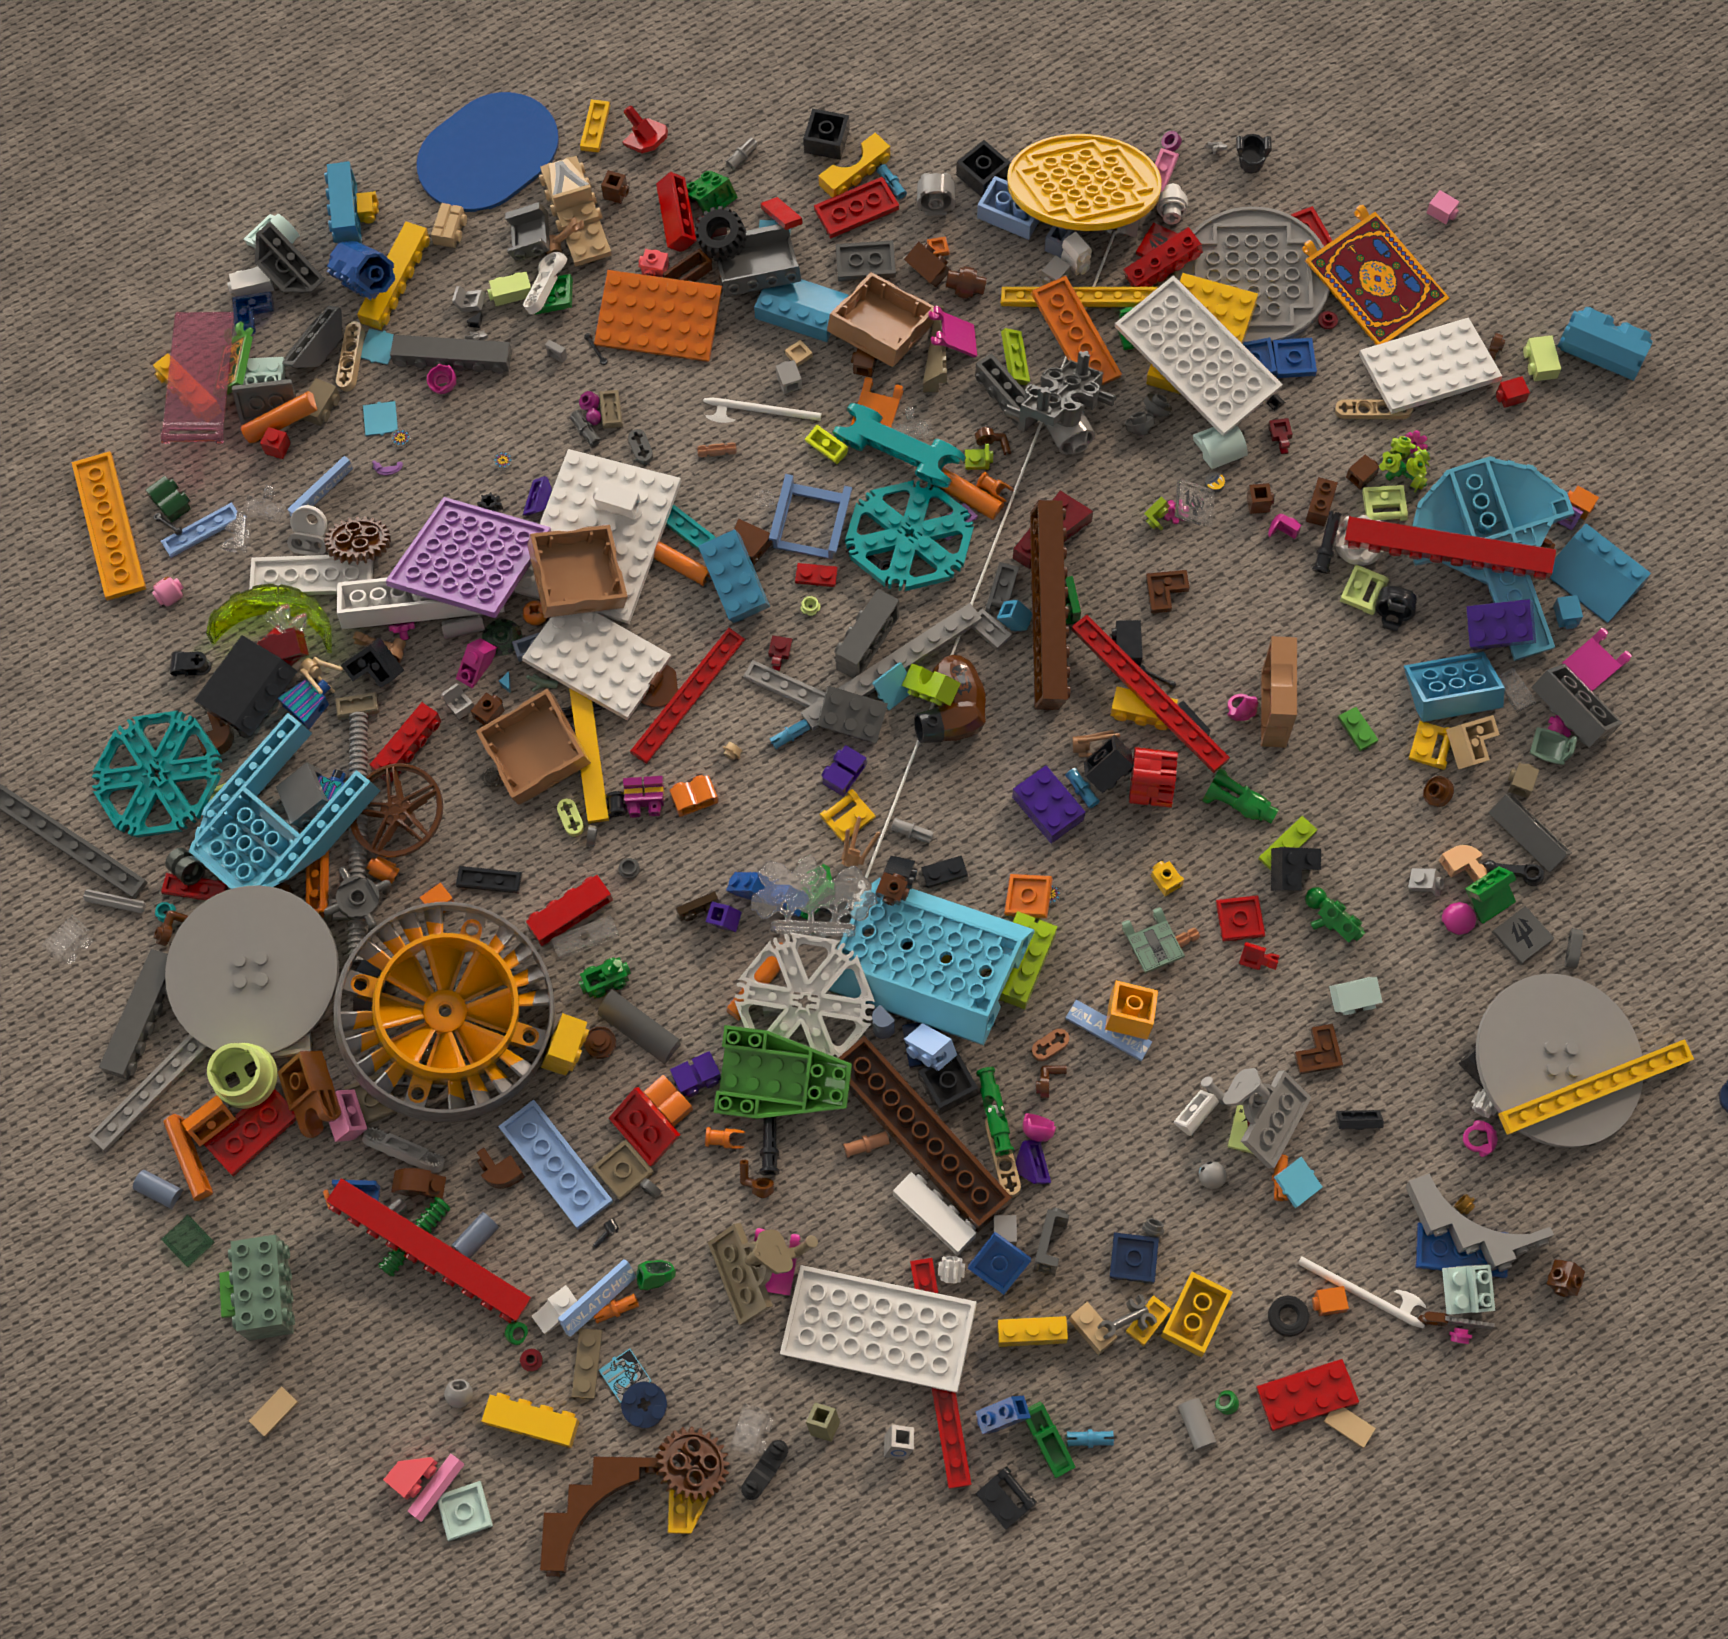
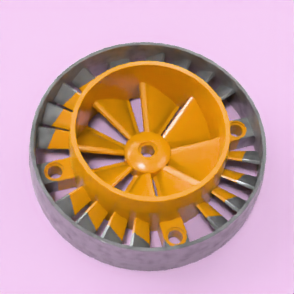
M434 902L421 904L400 911L381 922L360 941L349 956L339 977L335 992V1035L341 1055L353 1077L364 1090L384 1106L400 1114L424 1121L454 1122L467 1120L493 1111L508 1102L525 1087L537 1072L550 1045L554 1029L555 1000L553 988L547 969L533 944L517 927L503 917L484 908L466 903ZM443 911L466 913L460 934L443 933ZM424 913L428 936H423L417 914ZM486 919L501 926L489 945L479 941ZM399 921L410 942L409 944L405 945L394 928L393 923ZM473 926L478 932L475 935H469L466 932V928ZM375 935L394 954L392 958L371 940ZM515 937L521 943L502 959L499 953ZM421 950L426 952L438 990L434 992L416 957ZM473 952L455 992L452 991L465 953ZM360 956L382 970L379 978L350 970L356 957ZM533 957L537 963L536 965L514 976L512 975L510 969ZM540 980L545 981L546 989L518 994L517 987ZM358 981H363L367 987L359 991L354 985ZM385 981L424 1001V1006L383 993ZM501 985L507 986V988H504L495 993H492L473 1002L465 1004L466 1002L482 994H485ZM342 993L372 1002V1011L341 1012ZM549 1005L546 1031L518 1022L519 1006ZM447 1007L451 1014L443 1017L439 1014V1009ZM424 1019V1023L392 1039L389 1038L385 1029ZM465 1020H468V1021H471V1022H474V1023H477V1024H480V1025H483V1026H486V1027H489V1028H492V1029H495V1030L504 1032V1033H506V1035L503 1036V1035L498 1034V1033H496V1032H493V1031H490V1030H488V1029H485V1028H482V1027H480V1026H477V1025H475V1024L469 1023V1022H467V1021H465ZM373 1026L371 1031L345 1038V1031ZM436 1033L437 1036L427 1065L420 1064V1059L433 1034ZM453 1033L456 1034L470 1065H465ZM526 1033L532 1034L534 1041L532 1043L525 1042L523 1035ZM377 1044L379 1045L380 1049L358 1062L353 1057ZM509 1045L539 1054L533 1064H530L507 1048ZM500 1059L521 1077L515 1084L496 1065ZM389 1060L392 1065L373 1082L369 1077ZM485 1072L500 1094L495 1098H491L480 1077ZM403 1073L412 1078L404 1101L390 1095ZM466 1081L469 1083L475 1103L474 1106L470 1107L466 1106L461 1084ZM432 1084L448 1085L449 1109L425 1108ZM414 1090H420L423 1092L424 1097L421 1100H415L412 1098L411 1093Z

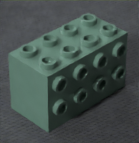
M276 1234L231 1241V1249H228L229 1262H232V1271L229 1272V1279L234 1287V1293H231L232 1307H235V1316H232L234 1330L236 1329L239 1334L249 1341L294 1334L295 1316L292 1312L293 1292L290 1289L292 1273L288 1259H290L289 1246Z

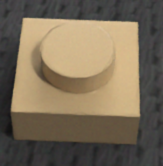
M801 340L785 350L787 357L791 361L794 360L797 367L813 357V353Z

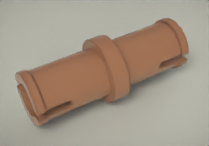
M886 1131L869 1137L867 1135L862 1136V1139L845 1143L843 1146L846 1156L850 1157L865 1151L870 1153L872 1149L889 1145L890 1142Z

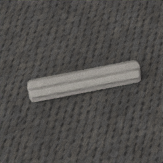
M89 889L83 895V899L86 902L137 913H143L146 907V903L141 900Z

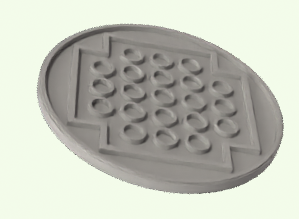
M1265 207L1230 209L1205 220L1193 231L1202 244L1203 253L1196 260L1186 263L1179 271H1175V277L1179 281L1182 273L1258 293L1257 304L1244 342L1270 337L1272 343L1273 340L1291 339L1297 336L1317 319L1327 302L1330 292L1328 287L1305 262L1310 256L1302 251L1305 242L1309 240L1314 243L1317 251L1324 247L1317 235L1297 218L1282 211Z
M270 886L237 887L206 900L182 923L175 934L167 956L165 969L166 990L170 1005L178 1021L192 1037L203 1045L216 1051L220 1047L231 1043H250L264 1048L270 1054H274L301 1041L323 1019L331 1005L337 988L339 960L334 938L326 922L304 900L290 892Z
M1561 974L1533 975L1519 980L1504 989L1494 998L1485 1011L1476 1039V1062L1480 1080L1489 1100L1498 1113L1642 1056L1635 1031L1617 1004L1595 986L1578 978ZM1643 1080L1518 1131L1537 1142L1554 1147L1577 1148L1597 1143L1618 1131L1632 1115L1641 1095Z

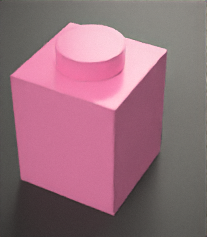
M1439 190L1429 203L1427 214L1447 224L1450 219L1453 221L1458 215L1459 201Z

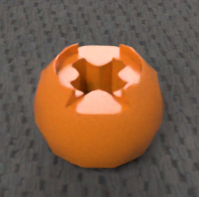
M532 600L525 604L522 615L528 624L537 626L546 621L547 618H544L540 601Z

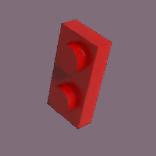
M797 563L795 583L835 587L838 567Z

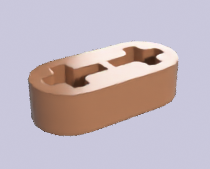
M1056 1029L1035 1042L1032 1047L1033 1058L1037 1061H1046L1066 1048L1069 1043L1068 1033L1063 1029ZM1058 1034L1059 1037L1064 1036L1063 1044L1057 1042L1052 1045V1042L1056 1039L1055 1035ZM1039 1046L1041 1048L1049 1046L1045 1051L1046 1055L1037 1054Z

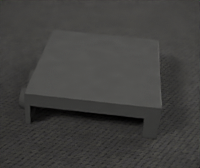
M779 224L747 230V233H745L747 241H744L746 245L744 248H740L742 252L734 254L735 258L733 259L728 257V261H723L722 258H720V261H717L725 297L801 281L799 264H797L789 229L785 230ZM729 234L713 237L712 240H722Z

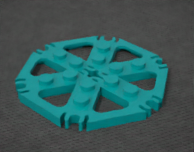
M915 480L870 490V493H866L868 501L865 502L859 499L858 503L856 502L845 539L846 549L854 546L855 549L849 551L851 561L884 587L888 581V589H891L894 583L899 584V591H902L903 584H906L905 591L950 581V578H954L952 569L961 572V568H964L974 531L973 521L965 522L970 518L968 510L936 485L933 486L932 490H930V483L927 484V487L921 488L920 481L918 480L916 487H913ZM902 491L910 494L904 517L883 501L885 495ZM939 498L953 510L950 515L925 520L930 499ZM863 514L885 529L866 535L857 533L858 524ZM906 533H907V534L913 533V537H911V536L906 537ZM958 534L963 536L960 549L955 554L949 553L934 541ZM894 550L890 567L887 570H880L866 558V556ZM915 554L937 571L919 577L911 576L910 571Z
M178 710L132 717L135 723L130 719L127 720L129 723L128 729L125 730L119 725V731L114 730L93 770L95 774L92 775V778L95 780L100 779V782L97 785H92V788L99 790L93 791L116 829L124 833L126 828L130 827L128 831L130 836L136 838L183 832L179 825L184 829H188L185 824L187 819H190L193 823L197 822L193 816L194 813L198 819L201 818L204 807L208 804L222 777L220 775L222 770L214 768L216 763L222 762L219 758L222 756L196 718L189 715L188 719L184 721L186 714ZM169 723L170 725L155 751L144 733L145 728L149 725ZM191 735H197L206 748V755L177 760L188 738ZM121 745L127 747L138 764L136 766L110 769V763ZM153 768L160 771V779L155 777V770ZM206 779L207 786L199 802L195 805H190L177 782ZM136 788L123 815H120L110 801L111 793ZM159 797L170 814L172 821L167 825L147 827L145 821Z

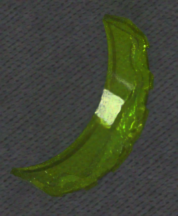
M261 584L241 593L238 591L231 595L230 599L217 610L215 608L209 616L206 635L211 644H216L226 631L243 620L264 614H282L295 617L310 625L322 638L327 653H332L331 624L327 614L312 596L310 597L301 592L300 589L292 586Z

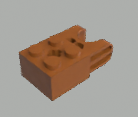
M322 1050L300 1051L278 1071L289 1110L294 1111L301 1133L307 1138H316L323 1131V1121L333 1122L341 1115V1108Z

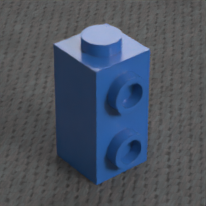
M1012 1396L975 1411L977 1423L982 1434L998 1432L1031 1418L1024 1396Z

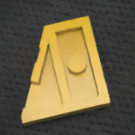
M672 1489L669 1491L667 1534H691L709 1498L706 1496V1499L701 1502L697 1497V1500L692 1503L688 1496L685 1501H682V1494L674 1498L675 1491Z

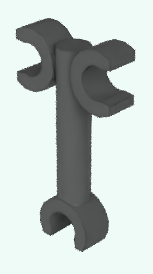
M1141 1294L1135 1298L1138 1305L1132 1299L1126 1303L1128 1309L1132 1311L1131 1313L1113 1322L1104 1320L1097 1326L1098 1329L1102 1327L1108 1329L1109 1333L1103 1337L1104 1340L1110 1339L1117 1329L1138 1320V1326L1142 1331L1148 1327L1145 1320L1151 1326L1157 1323L1156 1317L1149 1313L1148 1308L1145 1306V1298Z

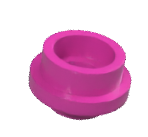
M1454 1328V1332L1449 1331V1335H1451L1450 1341L1469 1344V1340L1472 1339V1335L1468 1334L1467 1329Z

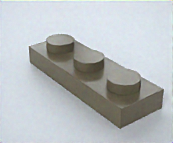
M579 1329L572 1398L595 1399L602 1330Z

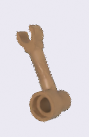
M574 217L571 219L568 227L557 236L549 235L550 251L546 252L547 255L552 252L562 253L561 242L573 232L582 230L584 228L583 220L577 223V219Z
M358 631L353 636V639H355L354 644L366 646L376 640ZM395 638L393 643L383 641L400 663L404 655L403 650L406 642L400 638Z

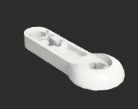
M552 252L539 262V274L523 303L529 314H535L543 307L558 278L556 274L562 270L567 262V257L563 253Z

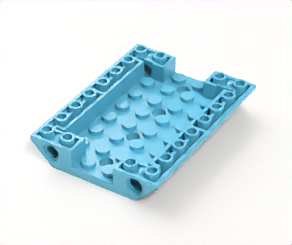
M878 878L866 887L839 946L842 943L846 944L842 949V953L848 955L852 950L854 951L853 956L849 958L850 961L858 955L875 1002L866 1001V1004L871 1003L876 1008L880 1005L887 1012L921 1024L923 1023L929 1027L984 1046L1001 1008L998 1001L1013 967L1019 968L1035 930L915 889H910L906 901L902 900L900 905L894 904V906H890L882 902V898L876 896V889L881 878ZM866 929H874L873 935L869 937L863 935ZM905 942L913 943L912 948L909 950H903L902 946ZM951 955L952 960L949 963L944 964L941 962L943 956ZM986 968L992 970L991 975L988 977L980 975L981 971ZM845 969L828 990L851 998H857L861 995V988L852 969Z

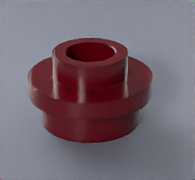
M1324 311L1319 315L1318 323L1324 329H1333L1338 323V317L1331 311Z
M527 1349L520 1356V1364L528 1372L538 1370L543 1363V1357L536 1349ZM534 1356L535 1361L531 1364L527 1363L528 1357Z

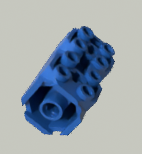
M357 241L340 242L330 254L327 273L342 281L341 284L349 290L360 294L362 297L365 296L370 301L372 298L375 299L379 293L386 292L395 281V274L393 273L394 263L383 253Z

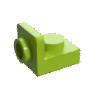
M985 444V449H965V470L989 469L990 463H993V451H989V444Z
M1162 496L1144 513L1148 518L1146 522L1153 529L1157 527L1160 531L1164 528L1157 519L1164 517L1170 507Z

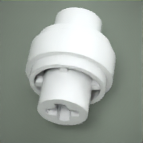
M1172 183L1166 185L1164 191L1160 193L1157 211L1163 217L1165 223L1177 224L1188 209V198L1178 184Z

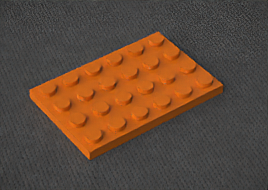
M607 270L594 345L709 362L723 288L720 285Z

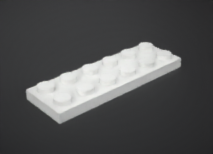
M329 555L251 558L249 589L262 586H275L276 588L254 590L249 592L251 597H277V588L282 586L299 590L307 595L337 594L338 583L373 579V561L368 559L366 564L360 561L359 565L356 564V561H353L348 565V561L340 563V559L335 561L333 556L329 557ZM280 589V596H304L291 590Z

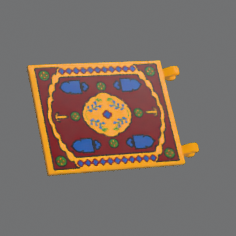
M1359 205L1354 215L1361 222L1319 251H1317L1311 240L1305 242L1302 251L1310 256L1305 260L1309 267L1372 341L1379 345L1394 339L1447 301L1449 297L1376 212L1369 215L1366 207Z

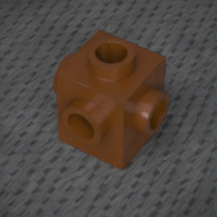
M884 872L876 889V896L882 898V902L887 905H900L901 901H906L909 895L908 881H905L906 878L896 873L891 875Z
M1555 1259L1551 1272L1548 1275L1547 1285L1558 1296H1578L1583 1284L1585 1271L1575 1262Z

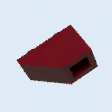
M295 628L285 629L279 635L264 636L265 639L258 641V645L284 660L292 661L309 655L304 632L295 630Z

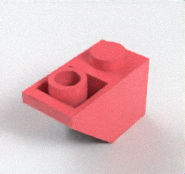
M432 1457L398 1461L383 1480L408 1500L410 1496L414 1498L422 1488L420 1484L423 1482L420 1479L422 1475L427 1479L434 1475L437 1470L435 1466L438 1462Z

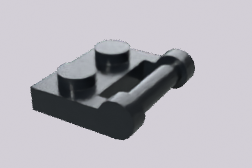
M1007 1466L975 1493L1005 1530L1037 1504V1501L1033 1497L1030 1498L1010 1474L1012 1471ZM1004 1480L1024 1504L1021 1508L1015 1505L1000 1487L999 1482Z

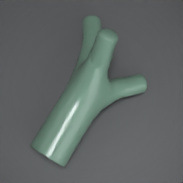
M536 674L526 676L527 679L537 684L532 689L533 692L541 688H558V681L543 679Z

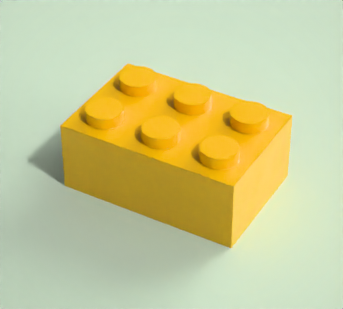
M562 1013L554 1029L541 1068L565 1076L568 1071H573L582 1052L580 1049L589 1032L588 1029H585L586 1021Z
M1191 1271L1161 1338L1202 1358L1233 1292Z

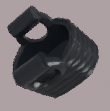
M1247 134L1244 137H1236V150L1239 156L1240 167L1246 173H1257L1263 167L1265 159L1272 151L1270 136L1262 138L1257 134Z
M1386 586L1379 591L1375 610L1382 616V628L1398 631L1403 621L1410 620L1415 616L1417 596L1411 590L1396 586ZM1394 615L1397 617L1398 623L1388 621L1386 617Z

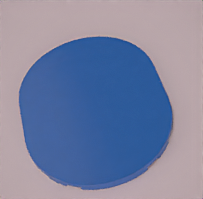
M498 92L479 97L462 107L426 137L417 157V173L420 183L426 193L440 205L446 203L451 206H462L464 212H477L500 206L542 174L540 166L552 163L559 144L556 122L544 105L526 95Z

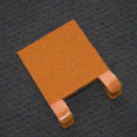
M866 377L858 404L877 411L883 417L880 423L891 428L903 394V386L895 385L893 396L888 397L872 393L873 379ZM854 416L851 425H853L856 421V418Z

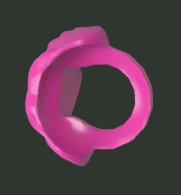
M1246 694L1232 696L1227 703L1229 709L1228 717L1235 721H1247L1255 716L1259 704L1257 697H1250ZM1245 698L1237 708L1232 706V702L1235 699Z
M1476 1120L1473 1126L1468 1127L1463 1134L1464 1145L1473 1152H1479L1481 1157L1487 1156L1496 1148L1498 1142L1497 1131L1489 1123ZM1473 1130L1485 1131L1488 1144L1479 1147L1472 1145L1468 1139L1469 1133Z

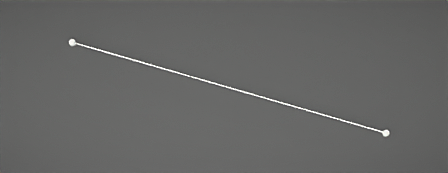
M1114 233L1111 236L1110 242L1108 244V247L1106 249L1105 255L1103 257V260L1101 262L1100 268L1098 270L1092 287L1096 286L1101 270L1105 263L1106 257L1110 250L1111 244L1115 237ZM1065 356V358H1064V361H1063V364H1062L1061 368L1066 364V361H1067V357H1066V356ZM1041 421L970 602L972 606L1043 424ZM961 635L957 637L950 655H954ZM931 703L930 709H933L934 703ZM918 740L916 742L915 748L911 755L905 774L899 786L898 792L894 799L893 805L889 812L888 818L884 825L883 831L879 838L878 844L874 851L873 857L869 864L868 870L862 882L857 898H853L851 905L849 907L848 912L851 915L854 914L861 900L860 896L864 889L865 883L869 876L870 870L874 863L875 857L881 845L882 839L886 832L887 826L889 824L892 813L894 811L897 800L899 798L902 787L904 785L907 774L909 772L912 761L920 742Z

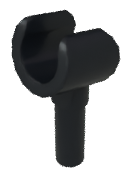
M611 1219L604 1223L603 1226L606 1232L594 1242L593 1246L595 1248L606 1238L614 1235V1231L618 1232L619 1227L614 1220Z

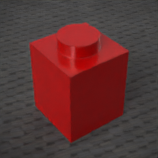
M1523 376L1500 382L1496 391V398L1499 403L1502 402L1504 408L1527 401L1530 391Z
M268 427L260 444L266 455L284 459L291 442L286 432Z

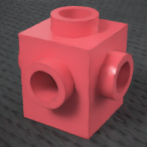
M645 249L644 255L640 256L638 263L642 275L663 277V273L669 267L668 253Z

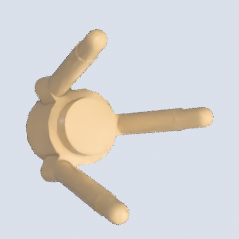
M317 657L313 659L307 658L300 665V673L308 679L319 694H322L323 691L314 681V679L318 682L322 680L320 677L322 672L320 665L342 671L343 668L319 660ZM331 687L329 691L335 693V690Z

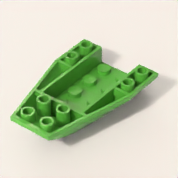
M724 1025L722 1047H725L720 1090L716 1091L714 1113L757 1119L847 1108L852 1070L851 1063L767 1030Z

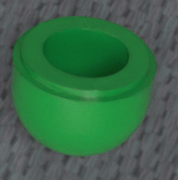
M1319 887L1309 889L1305 895L1306 904L1312 909H1320L1319 905L1327 898L1326 892Z
M511 1322L504 1331L506 1340L514 1345L523 1343L528 1334L527 1326L521 1322ZM517 1327H520L524 1332V1336L520 1340L513 1338V1331Z
M1225 1390L1218 1396L1215 1406L1221 1413L1231 1415L1238 1410L1239 1399L1232 1391ZM1222 1396L1231 1397L1228 1405H1220L1219 1400Z

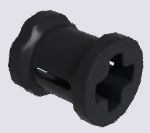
M613 791L606 794V800L609 802V817H619L627 814L623 804L624 793L622 791Z

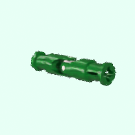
M985 1067L977 1070L976 1076L979 1077L982 1087L980 1092L988 1118L990 1135L994 1139L996 1146L995 1156H1007L1014 1153L1015 1150L1011 1146L1009 1139L1010 1129L1005 1117L1003 1100L999 1085L996 1084L995 1068Z

